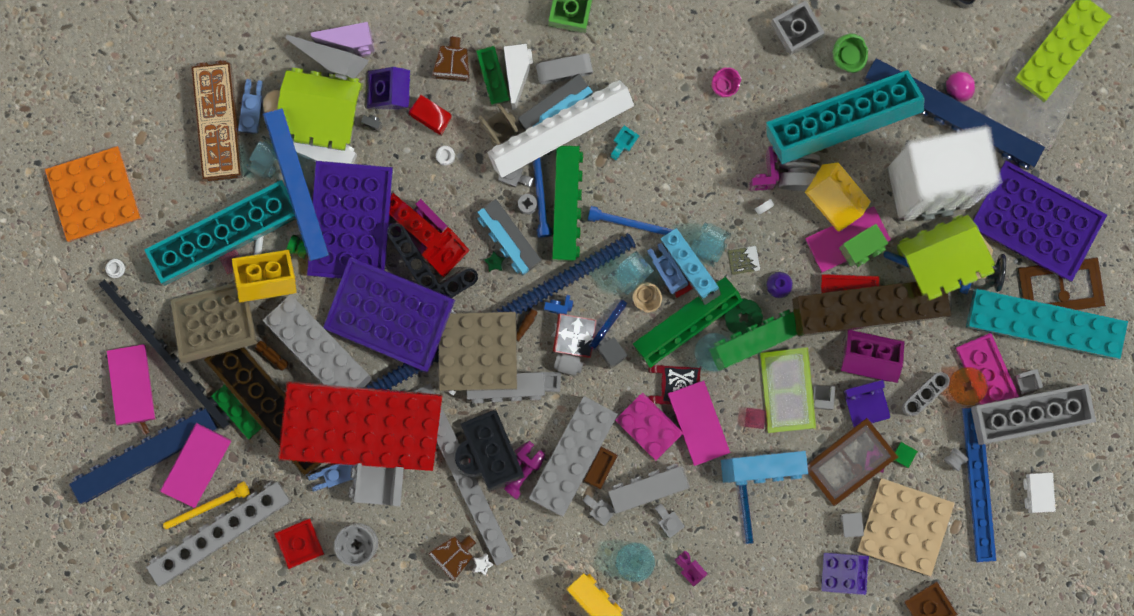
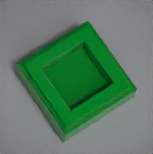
M900 442L895 451L898 458L894 461L909 468L918 451Z

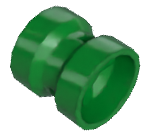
M293 234L286 250H289L290 254L295 253L298 254V257L305 259L307 252L303 240Z

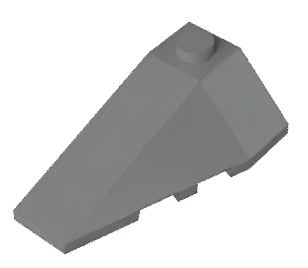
M286 35L287 40L326 69L336 73L335 77L346 80L349 77L354 79L368 64L367 59L353 53Z

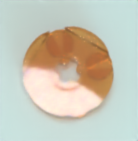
M961 368L955 371L950 378L949 393L959 404L974 405L982 401L987 394L988 384L986 377L977 368ZM971 381L973 390L965 391L964 382L968 383Z

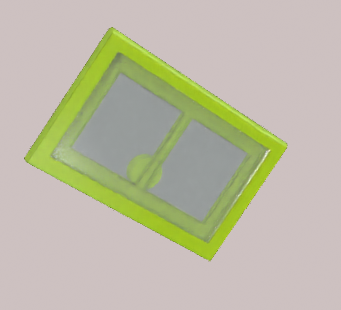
M808 347L760 353L768 433L816 428Z

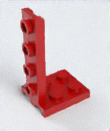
M393 193L391 195L389 215L427 247L422 256L445 278L470 251L469 248L449 227L440 233L396 194Z

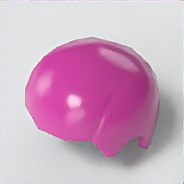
M731 67L718 70L714 74L711 83L714 93L720 97H731L739 90L741 77L738 71Z
M955 72L946 81L947 93L959 102H966L975 93V81L966 72Z

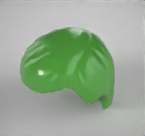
M854 33L841 36L833 46V60L837 67L849 73H856L862 70L868 59V48L864 39Z

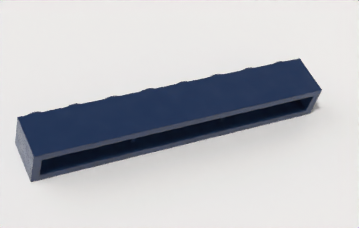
M199 408L193 411V416L188 419L183 417L175 422L176 425L170 429L167 426L158 431L159 435L153 438L151 436L141 440V445L137 447L132 445L126 448L121 456L114 455L107 459L108 463L102 466L98 464L90 468V473L86 475L82 473L75 476L73 482L69 485L79 504L84 505L180 452L196 423L214 432L218 431L219 428L207 409Z

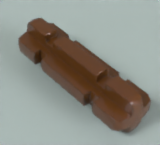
M261 340L256 344L255 349L260 353L262 352V355L274 365L276 364L280 370L283 371L287 368L289 363L285 359H281V356L273 349L267 347V344Z

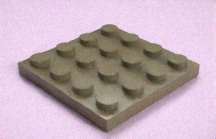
M235 283L170 300L181 364L257 344L250 301L239 302Z
M516 312L450 314L439 342V391L517 390Z

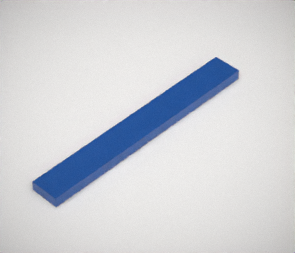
M283 108L264 113L265 123L308 259L313 261L329 256Z
M962 408L976 562L996 561L986 444H978L971 408Z

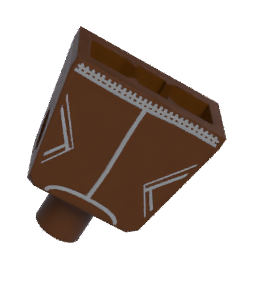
M451 36L449 46H440L433 71L434 79L470 82L467 48H460V37Z
M470 535L461 542L456 537H453L428 554L448 577L454 581L473 558L468 550L476 542Z

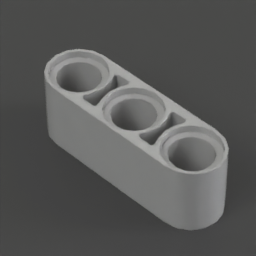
M581 54L536 64L539 84L573 79L579 74L582 77L593 74L590 54Z
M943 372L932 375L903 403V413L910 417L919 414L948 387L950 382L948 375ZM937 376L944 379V385L941 387L935 383ZM923 389H926L930 392V398L928 400L922 398L921 392ZM909 402L916 405L914 413L909 412L907 409Z

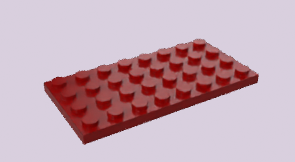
M287 382L279 460L345 465L362 464V466L403 467L404 469L433 471L442 395Z

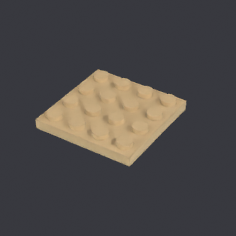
M880 478L863 530L864 536H861L857 552L931 576L955 503Z

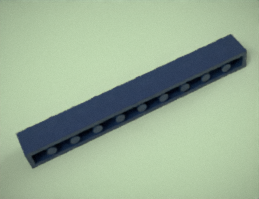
M875 58L863 81L868 85L902 71ZM913 78L925 98L924 112L919 113L920 115L925 117L928 115L934 118L933 121L935 123L951 127L950 130L954 133L988 127L993 152L1000 153L1001 157L1007 161L1013 160L1017 162L1018 166L1024 170H1032L1036 166L1045 149L1044 146Z

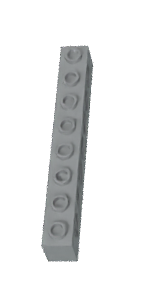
M269 482L263 487L265 490L261 493L254 492L247 497L248 501L244 504L239 502L231 507L232 511L227 515L222 513L217 516L215 523L210 526L208 523L198 529L199 533L195 536L190 534L182 539L183 543L178 547L173 545L165 551L166 555L161 558L158 555L149 561L150 565L146 568L158 587H162L292 502L280 482ZM266 495L272 498V503L269 506H265L262 502L263 497ZM249 506H254L256 509V513L252 517L246 514V509ZM234 516L239 519V525L235 528L230 525V519ZM217 527L223 530V535L220 538L214 536V529ZM200 538H204L207 542L206 547L203 549L197 545ZM185 548L190 551V557L186 560L181 556V552ZM168 559H171L174 563L171 570L165 568V562Z

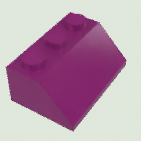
M850 330L847 333L841 371L898 383L903 368L905 341Z

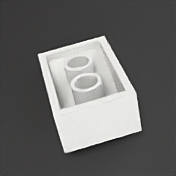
M527 44L504 47L512 110H515L530 70L529 64H533L531 49H527Z

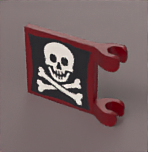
M661 365L648 367L649 373L662 374L661 396L650 395L648 398L654 404L671 405L668 393L700 382L701 368Z

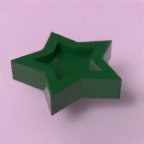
M493 251L491 257L483 260L489 265V272L495 269L502 271L501 264L505 257H498Z

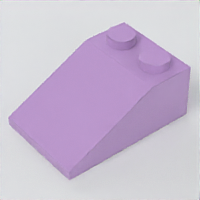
M368 22L311 33L314 43L353 53L360 57L369 56L371 52H374Z

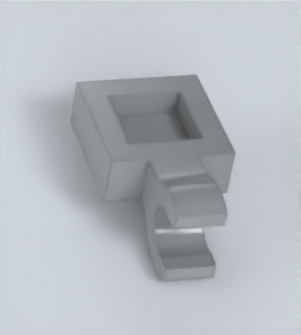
M522 168L503 178L499 176L498 181L513 187H517L518 183L531 187L534 180L529 176L522 175Z
M586 495L582 500L592 508L589 514L603 526L615 514V510L603 499L597 503L589 495Z
M661 503L655 507V510L662 518L658 523L669 538L685 527L674 511L668 514Z

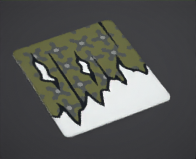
M756 246L728 251L733 275L760 270Z

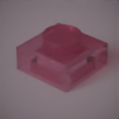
M237 249L219 257L227 275L233 273L232 259L240 257Z
M746 408L744 427L764 429L766 410Z

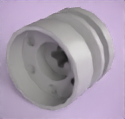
M809 154L785 164H780L779 167L788 170V172L779 174L778 187L785 190L806 191L815 177V174H812L811 171L820 169L819 165L813 164L820 162V156Z
M354 523L343 528L337 534L334 542V550L337 557L349 566H360L368 562L378 549V538L375 531L363 523ZM356 539L358 540V542H362V545L359 546V549L357 546H353V543L356 541Z

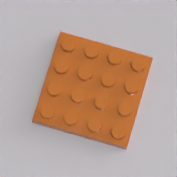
M118 146L45 169L67 242L141 219Z

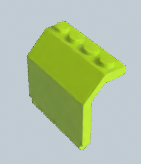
M292 67L291 71L286 70L280 89L277 110L283 108L291 137L292 134L295 135L294 142L309 145L312 137L314 146L328 148L329 141H332V149L345 151L346 144L351 143L356 105L359 93L363 89V83L359 82V78L353 79L348 77V80H343L335 77V74H329V77L321 76L322 72L311 70L310 74L303 73V69Z
M969 215L956 216L952 219V222L947 224L945 222L940 223L934 227L935 229L921 231L916 237L912 239L909 237L905 238L897 245V251L900 256L905 257L922 295H927L929 300L942 296L941 288L944 289L945 293L960 288L958 282L960 280L963 286L977 281L976 273H979L981 278L994 273L992 266H995L993 258L977 225Z

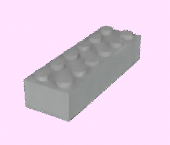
M291 294L262 320L323 385L363 388L372 380L369 374Z
M1088 384L971 407L979 445L1096 422Z
M583 396L529 499L563 517L618 414Z

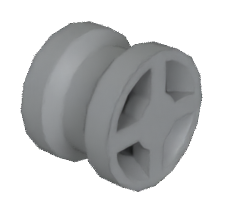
M531 194L522 195L518 200L519 210L526 215L534 213L537 208L536 198Z
M953 448L951 454L946 456L944 461L954 470L959 471L961 465L966 463L968 458L958 449Z

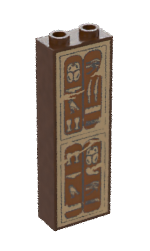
M226 60L216 61L215 64L210 65L206 62L197 63L196 66H192L202 179L205 182L243 178L232 65L230 62L227 63Z

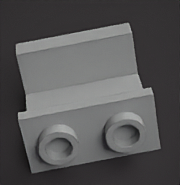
M354 465L350 473V477L353 479V486L349 488L351 502L400 506L404 468Z

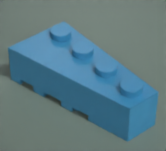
M806 451L721 460L723 483L735 482L736 486L746 485L747 480H754L755 484L765 483L766 478H772V482L783 481L785 476H790L791 480L802 479L803 474H808Z

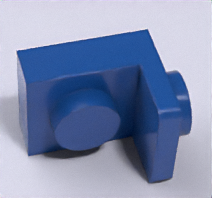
M571 295L566 296L564 306L561 305L560 301L550 300V303L545 302L544 311L567 315V311L571 312L573 300H570Z

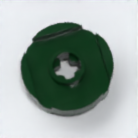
M742 298V302L725 313V325L732 334L739 331L744 334L748 332L746 328L755 324L758 327L762 325L763 314L757 303ZM740 313H742L743 315L745 313L748 314L747 319L749 321L747 323L745 321H743L742 323L739 321Z

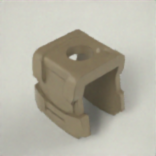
M497 104L500 112L487 121L481 115L479 116V126L482 130L486 131L494 147L518 132L515 125L516 119L511 112L507 113L500 104ZM497 123L505 126L503 133H496L494 131V126Z

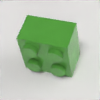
M553 0L549 16V26L586 33L593 0Z
M877 224L842 244L839 249L850 267L856 265L858 268L870 260L868 258L870 255L874 258L885 251V246L888 242Z

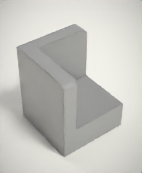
M1038 369L1015 375L1020 394L1043 388Z
M814 386V409H833L835 386Z
M862 513L840 514L841 522H843L844 537L864 536Z

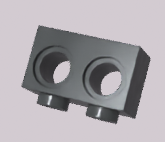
M606 337L599 342L598 352L610 369L627 358V354L615 337L611 339Z

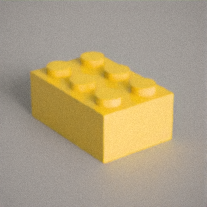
M289 250L232 259L239 302L297 293Z

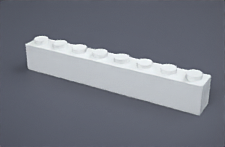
M620 80L613 82L608 87L594 92L586 99L579 100L575 105L561 110L551 118L544 119L540 124L528 128L517 136L511 137L503 144L496 145L487 152L495 171L503 178L633 107L634 104L629 90Z

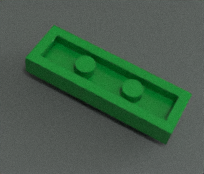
M495 46L476 50L491 106L509 102Z
M225 384L212 395L214 400L248 440L263 429Z

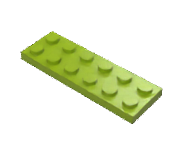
M1076 0L1014 80L1045 103L1111 18V15L1091 0Z

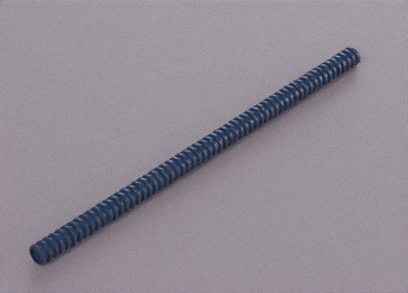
M626 233L625 237L621 236L619 240L616 239L609 246L605 245L604 249L600 248V251H595L594 255L590 254L588 258L585 257L578 264L574 263L573 267L569 266L568 270L564 269L563 273L559 272V275H554L547 282L543 281L542 285L538 284L537 288L533 287L532 291L528 290V293H523L516 300L512 299L511 303L507 302L506 306L502 305V308H497L495 312H516V317L517 314L521 315L522 311L526 312L527 308H532V305H538L537 303L539 301L540 303L543 302L544 298L547 300L548 296L552 297L553 293L557 294L558 290H563V287H569V284H574L575 280L583 279L584 275L588 276L589 272H594V269L598 270L601 265L602 267L605 266L606 262L610 263V260L614 261L615 257L619 258L620 254L624 255L625 251H631L630 248H636L633 238L630 234ZM439 345L433 357L431 366L434 365V362H439ZM403 363L401 367L400 365L397 366L396 370L394 368L392 372L388 371L387 375L383 374L382 378H376L377 381H371V384H367L365 388L392 390L393 386L397 387L398 383L402 384L403 380L407 381L408 377L412 378L414 374L417 375L419 371L423 372V370Z

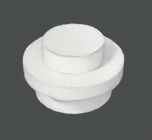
M112 259L106 264L105 270L108 276L119 278L125 272V265L118 259Z

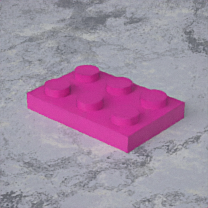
M643 392L615 420L655 460L683 434Z

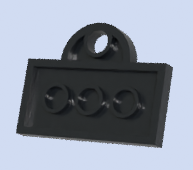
M496 409L460 423L467 440L458 446L455 452V462L462 474L469 477L482 476L488 492L525 477ZM463 458L471 459L468 465L460 464Z

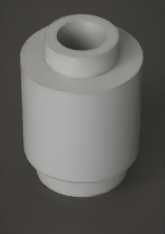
M564 353L563 355L558 354L554 368L558 369V372L576 376L577 373H581L583 362H580L581 358Z

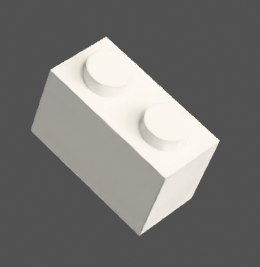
M1053 473L1026 474V478L1023 481L1028 497L1025 498V508L1028 509L1029 513L1056 512Z

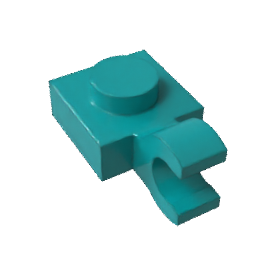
M624 125L613 140L617 146L610 157L617 161L623 150L629 152L640 135Z

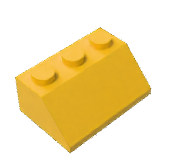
M839 162L822 164L805 191V194L837 231L843 230L863 216L871 203Z
M583 573L567 588L569 593L590 616H622L621 612L623 610L616 602L613 605L608 600L609 594L603 588L599 590L594 585L597 581L590 574L586 576Z

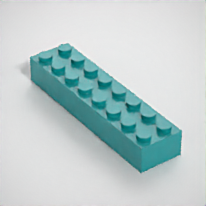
M906 70L766 122V133L781 164H785L924 112L925 98L910 72Z
M280 180L144 249L161 284L166 286L296 220L283 180Z
M975 289L972 294L966 328L1118 360L1121 359L1128 321Z

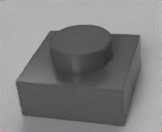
M369 114V117L363 115L361 120L363 126L380 132L383 126L379 122L380 119L371 114Z

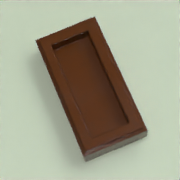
M600 447L584 481L601 490L618 455Z

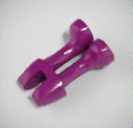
M527 441L514 451L519 464H525L522 468L525 477L508 484L504 488L516 500L521 495L519 489L522 483L533 470H539L546 455L540 450L532 459H529L527 455L534 447L531 441Z

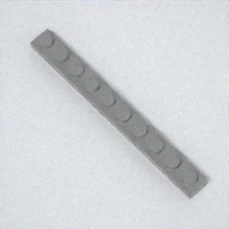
M431 384L413 391L435 394ZM441 407L437 443L497 566L514 556L476 477L462 474L456 465L455 452L460 444ZM463 458L460 462L461 465L469 464L466 458Z

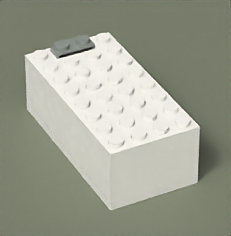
M988 127L908 143L887 167L898 219L904 218V221L914 220L918 215L924 221L933 220L937 215H942V217L952 216L957 207H960V210L972 208L975 203H978L981 198L985 197L988 192H991L1000 183Z

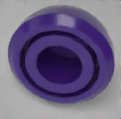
M775 272L768 277L766 288L773 297L784 298L791 293L793 282L787 273Z

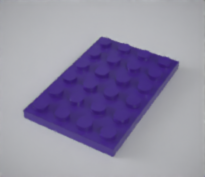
M316 161L313 207L329 256L313 261L308 259V276L342 279L350 257L385 270L393 167Z
M1005 161L998 173L1000 183L995 186V189L988 192L973 222L977 225L982 235L1072 282L1107 214Z
M350 257L323 328L428 372L455 299Z

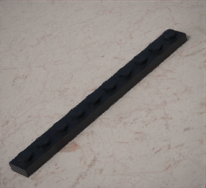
M105 279L100 282L99 285L220 426L227 430L232 425L229 422L231 418L224 410L220 412L216 407L219 404L212 396L207 397L204 393L206 391L204 386L199 381L197 383L194 382L191 378L194 376L187 367L182 368L179 364L181 362L174 352L172 354L169 353L167 350L169 346L162 338L159 340L154 335L156 331L150 324H144L142 321L144 317L137 309L135 311L129 306L131 302L125 295L121 297L118 294L117 290L119 288L113 281L108 282Z

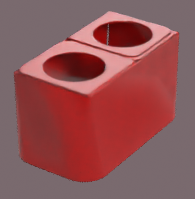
M423 95L419 96L408 112L409 116L441 136L452 118L451 113Z

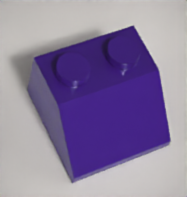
M387 67L368 71V109L397 110L409 108L410 70Z

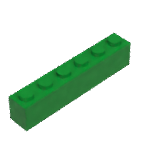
M559 146L557 148L553 262H575L576 258L580 257V246H576V239H580L581 227H577V220H581V208H578V201H582V189H578V182H582L583 170H579V163H583V152L580 151V146Z
M726 276L716 282L721 294L706 305L703 304L699 297H696L633 343L636 351L649 368L743 301L738 290Z
M790 309L779 313V318L774 319L772 316L763 320L764 324L759 327L755 324L746 328L748 332L744 334L739 331L730 335L731 339L728 341L722 339L715 342V347L709 349L718 371L797 336L794 311L790 312Z

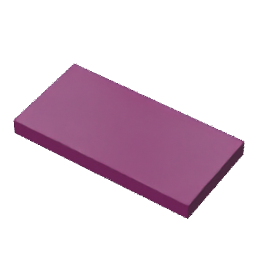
M875 206L866 209L863 216L841 231H837L833 226H830L805 238L821 273L847 262L839 247L877 224L887 242L891 241Z
M992 333L955 348L980 405L1019 398Z
M146 345L108 350L107 357L116 425L121 426L156 420Z
M704 380L668 393L694 466L730 453Z
M196 423L160 492L195 508L229 447L231 439Z

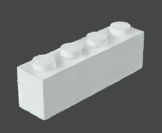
M292 134L296 153L314 162L329 161L354 164L357 157L354 148L346 145L345 151L332 149V141H329L328 148L314 146L312 137L309 145L294 142L295 135Z

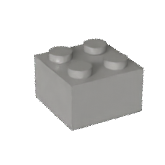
M806 1L773 18L771 22L789 56L823 38L825 34Z

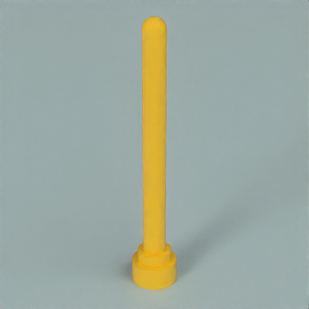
M245 481L237 484L233 491L166 521L163 524V528L166 530L236 497L245 498L251 495Z

